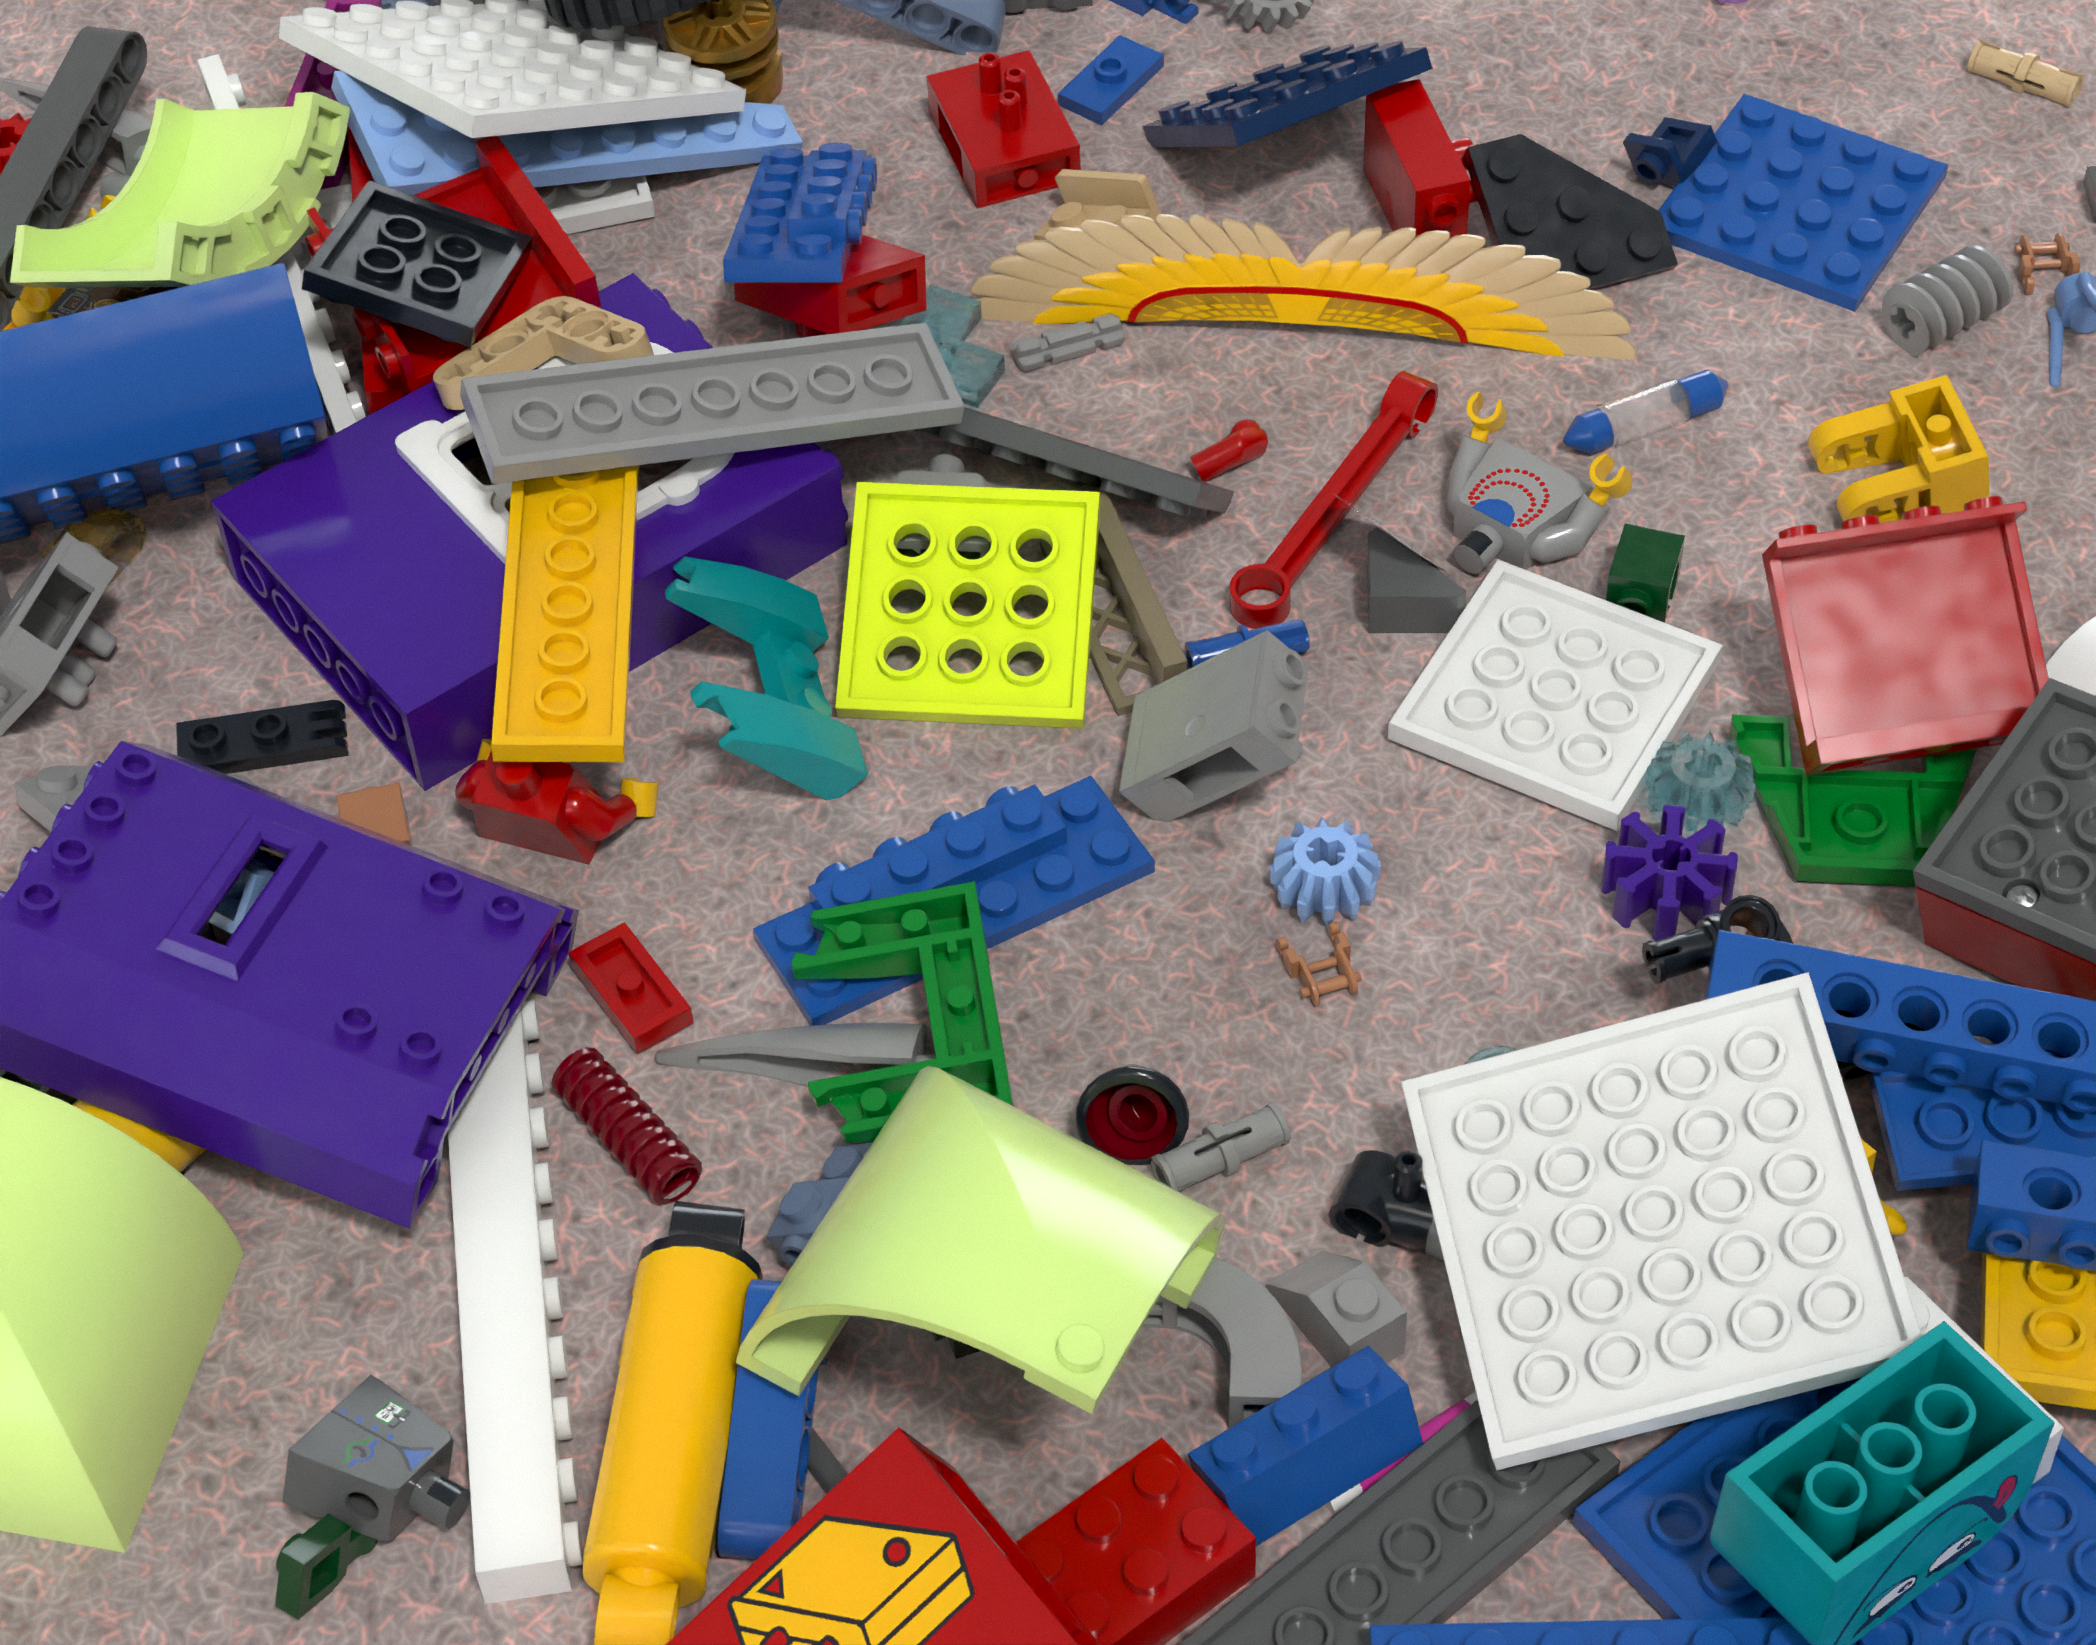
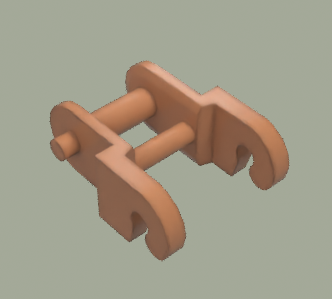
M2057 233L2052 242L2030 243L2027 235L2020 236L2019 245L2014 246V253L2021 254L2018 274L2025 295H2031L2034 292L2035 280L2034 277H2031L2033 269L2059 267L2060 272L2067 273L2068 276L2079 273L2080 260L2077 252L2069 253L2070 243L2065 241L2063 233ZM2055 254L2056 259L2035 260L2034 255Z
M1337 921L1329 923L1327 926L1328 935L1335 948L1334 956L1306 964L1303 956H1296L1293 948H1288L1289 945L1286 937L1276 939L1278 954L1290 979L1300 977L1304 988L1300 989L1301 997H1309L1314 1007L1319 1005L1320 995L1347 988L1351 995L1358 994L1357 982L1362 980L1360 973H1354L1349 963L1351 945L1345 933H1339L1340 927ZM1333 966L1337 967L1340 975L1315 982L1311 974Z

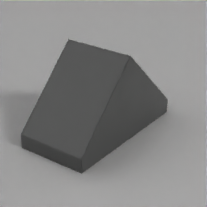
M1378 527L1368 533L1367 594L1369 633H1449L1465 609L1466 590Z

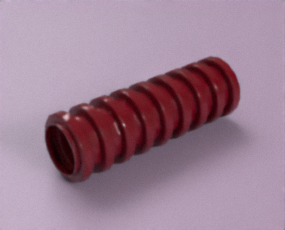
M586 1047L577 1050L560 1063L553 1074L551 1082L553 1091L561 1098H564L565 1104L573 1111H576V1116L583 1123L588 1124V1129L592 1134L600 1138L602 1145L609 1151H612L613 1157L618 1162L624 1164L625 1170L637 1179V1183L644 1190L649 1191V1196L659 1205H666L678 1201L694 1188L703 1169L701 1161L689 1152V1148L682 1141L677 1140V1135L669 1127L665 1126L664 1121L657 1114L653 1113L652 1108L645 1101L640 1099V1095L628 1086V1082L621 1075L616 1074V1069L609 1062L604 1061V1056L597 1049ZM689 1181L692 1182L678 1196L664 1199V1197Z

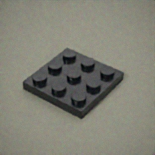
M369 180L304 269L301 289L320 295L333 303L346 304L378 315L388 322L401 323L436 335L441 340L471 347L530 256L533 236Z

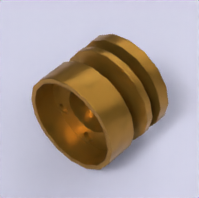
M712 0L700 3L694 9L670 14L669 17L663 18L666 51L689 56L691 64L699 68H709L723 72L725 80L746 89L745 102L772 104L781 92L783 68L781 53L778 49L777 14L772 0Z

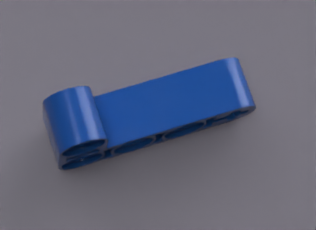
M751 1279L746 1296L740 1345L782 1281ZM824 1357L820 1364L827 1365L828 1359ZM738 1364L718 1525V1552L720 1557L757 1560L802 1518L819 1366L800 1396H797Z

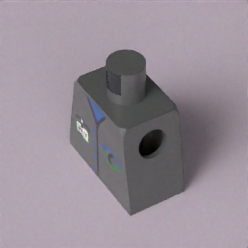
M370 1375L289 1449L282 1502L320 1518L330 1514L351 1526V1530L382 1542L393 1540L419 1514L446 1529L452 1528L460 1520L468 1506L470 1491L448 1479L454 1444L450 1432L380 1379Z

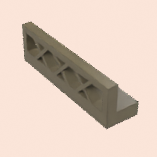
M1107 491L1100 492L1101 505L1096 571L1100 566L1104 575L1096 572L1095 585L1112 590L1114 597L1106 610L1093 607L1092 619L1098 622L1091 629L1090 657L1117 716L1133 711L1135 696L1140 694L1124 696L1119 681L1128 668L1152 676L1155 685H1158L1186 671L1187 659ZM1039 539L1041 550L1045 558H1047L1052 551V546L1047 541ZM1119 608L1124 617L1115 614ZM1108 625L1132 633L1134 640L1125 653L1101 645L1099 638ZM1139 650L1144 660L1135 657ZM1109 661L1118 664L1114 671Z

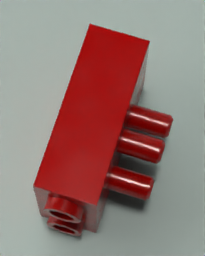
M1030 50L999 57L995 53H985L980 56L979 63L927 75L929 113L977 209L1059 188L1055 176L1062 169L1081 170L1080 144Z
M1420 79L1396 83L1366 95L1363 171L1392 232L1401 228L1412 227L1416 229L1415 237L1434 230L1448 231L1450 238L1465 235L1468 228L1469 204L1478 202L1472 182L1466 172L1467 166L1463 154L1468 147L1475 145H1473L1468 137L1450 140Z
M862 234L861 244H853L842 283L734 282L735 301L796 322V333L801 337L866 330L927 310L925 255Z

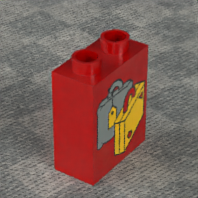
M898 1427L666 1645L1101 1644L959 1472L947 1461Z

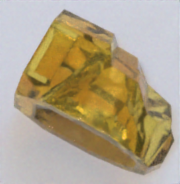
M121 508L91 513L78 524H67L41 554V557L43 559L67 532L79 541L89 543L97 548L104 558L119 567L108 584L109 586L141 552L147 532L143 519L130 511Z

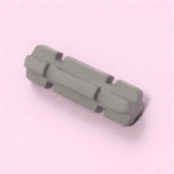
M1107 314L1093 318L1092 324L1082 321L1043 332L1040 339L1038 337L1035 338L1033 335L1016 340L1012 346L1017 366L1022 371L1028 372L1044 367L1045 362L1051 360L1053 365L1095 353L1098 346H1102L1103 350L1120 346L1125 339L1119 317L1114 314Z

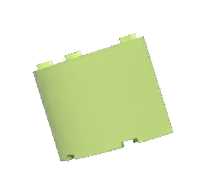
M315 92L296 93L294 106L192 110L167 99H156L153 121L142 156L123 189L105 208L87 220L66 228L40 229L28 225H17L10 283L32 288L185 287L272 265L290 250L310 225L306 210L315 207L318 212L322 205L316 197L325 176H334L337 170L346 137L350 107Z

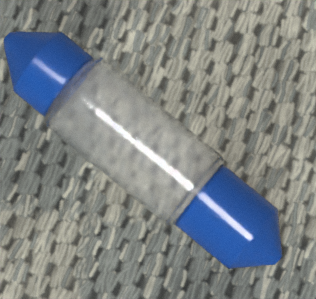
M1703 370L1678 380L1669 379L1604 402L1597 405L1594 410L1575 416L1564 436L1563 442L1565 445L1589 455L1607 448L1616 449L1687 423L1690 418L1720 408L1729 384L1710 370Z

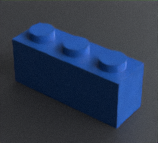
M1366 1346L1189 1452L1188 1457L1192 1470L1256 1537V1546L1419 1448L1423 1445L1408 1384L1370 1346Z

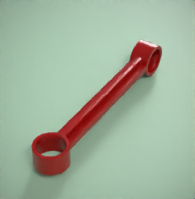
M1406 371L1399 372L1393 378L1384 394L1378 417L1264 564L1248 565L1237 571L1232 577L1229 586L1230 611L1238 623L1244 624L1248 628L1257 629L1285 621L1291 609V587L1352 508L1341 499L1354 506L1405 437H1416L1420 432L1417 429L1419 424L1415 423L1413 425V420L1415 419L1426 424L1433 415L1438 399V386L1436 383ZM1255 589L1270 590L1280 596L1278 600L1267 605H1252L1241 599L1245 593Z

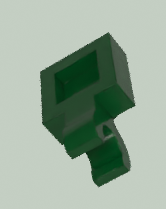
M327 1514L303 1534L297 1533L293 1535L281 1549L276 1561L278 1581L275 1606L294 1618L299 1619L336 1588L346 1575L347 1565L360 1555L370 1553L379 1540L351 1530V1526L330 1514Z

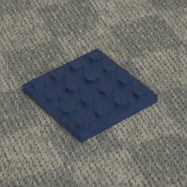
M1403 41L1392 42L1380 47L1378 42L1369 43L1357 48L1354 47V44H1347L1331 49L1330 45H1325L1300 54L1301 63L1284 67V64L1281 63L1254 72L1252 74L1254 82L1240 86L1237 85V82H1231L1212 88L1205 92L1207 97L1205 101L1190 105L1189 101H1182L1164 107L1158 111L1160 119L1144 125L1143 129L1147 141L1153 147H1238L1429 71L1433 67L1427 47L1405 48Z

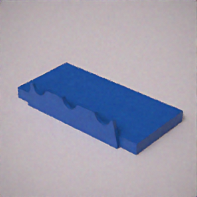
M2044 1050L2047 1054L2053 1057L2063 1058L2059 1053L2055 1051ZM1894 1071L1872 1072L1869 1084L1896 1191L1971 1184L1982 1140L2096 1158V1112H2076L2064 1104L2034 1098L2009 1099L1998 1095L1992 1090L1961 1084L1954 1086L1937 1085L1929 1082L1924 1077Z

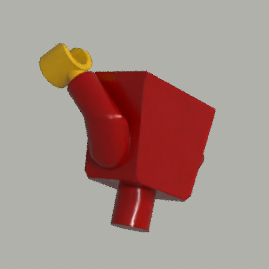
M483 739L477 761L459 779L455 789L458 803L466 809L473 810L479 837L590 865L603 839L631 823L636 816H655L659 782L637 781L635 777H622L620 794L605 801L578 768L563 762H493L492 740Z

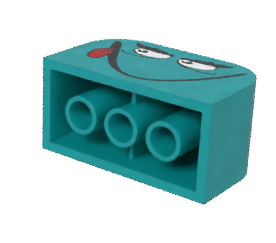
M1943 1321L1725 1475L1711 1530V1545L1810 1645H1852L1969 1559L1997 1534L2016 1512L2028 1494L2055 1422L1951 1326Z

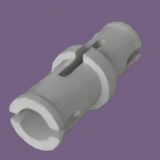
M1271 1102L1265 1105L1264 1108L1225 1126L1218 1122L1210 1124L1203 1128L1202 1136L1163 1154L1152 1156V1170L1157 1181L1179 1192L1220 1172L1224 1177L1235 1174L1240 1170V1163L1277 1146H1284L1290 1143V1128L1280 1108Z

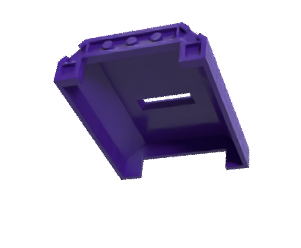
M120 741L104 763L97 761L92 766L86 777L83 792L74 804L66 803L61 807L53 822L51 834L40 848L34 846L27 852L20 866L18 878L7 892L0 891V1069L410 1229L438 1182L445 1135L530 992L534 991L544 996H547L569 956L568 952L573 948L579 910L153 746ZM260 846L286 855L226 945L199 936Z

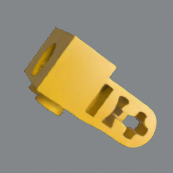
M1948 375L1889 391L1890 402L1828 419L1819 424L1808 438L1809 450L1818 469L1823 474L1901 460L1905 466L1856 481L1847 486L1840 493L1836 502V507L1842 521L1866 515H1877L1880 523L1903 520V513L1925 506H1940L1941 514L1964 511L1963 505L1970 501L1989 497V456Z

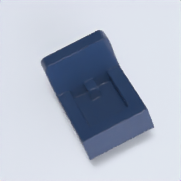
M1664 117L1651 136L1629 133L1623 141V145L1633 170L1639 178L1651 184L1659 183L1676 187L1678 183L1682 184L1700 166L1717 142L1711 125Z

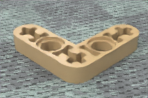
M561 296L537 304L450 359L435 371L433 381L443 405L447 409L462 410L465 409L460 397L462 378L533 370L555 355L576 364L651 356L654 355L645 327L641 324L576 298Z

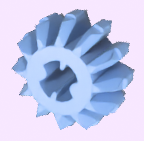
M1321 816L1316 827L1312 829L1296 822L1294 830L1291 832V837H1279L1278 844L1275 847L1273 864L1270 865V883L1273 884V890L1278 891L1281 909L1297 907V915H1299L1302 924L1313 916L1314 911L1322 912V919L1326 926L1332 923L1335 918V911L1338 910L1343 916L1354 921L1357 913H1359L1360 905H1372V900L1376 896L1377 880L1380 879L1381 864L1378 859V853L1372 851L1373 844L1370 842L1369 833L1353 835V829L1349 820L1336 828L1330 827L1323 816Z

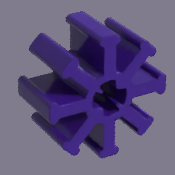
M1666 804L1663 806L1659 836L1640 820L1639 812H1632L1621 820L1618 845L1613 841L1606 843L1601 892L1609 894L1611 891H1616L1613 919L1623 928H1629L1632 920L1650 908L1656 910L1652 935L1654 941L1676 935L1679 911L1696 925V922L1701 920V917L1720 911L1721 901L1724 905H1727L1733 896L1738 855L1735 852L1722 855L1726 829L1715 819L1710 818L1707 820L1704 828L1685 838L1682 836L1686 809L1681 805Z

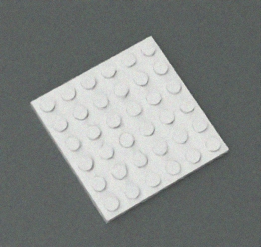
M441 0V5L428 6L416 1H399L396 3L395 9H382L368 4H354L350 6V12L336 13L326 8L309 7L303 9V15L280 17L279 39L470 138L744 111L746 89L725 80L723 72L715 69L699 68L691 64V58L687 55L665 52L658 49V43L653 39L633 37L624 33L625 27L623 25L597 30L596 27L578 30L573 26L569 28L561 26L548 14L544 0H485V4L474 5L469 0Z
M1809 972L1401 1081L1418 1153L1423 1161L1422 1170L1489 1448L1497 1470L1862 1378L1922 1336Z

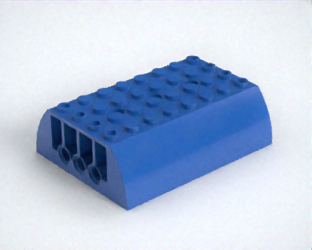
M284 263L0 331V544L31 536L29 526L45 522H52L55 530L86 523L89 521L88 511L104 507H111L113 515L147 507L145 497L169 492L171 500L202 494L205 492L203 482L223 477L227 478L228 485L230 486L242 484L261 474V468L279 464L328 438L322 401Z

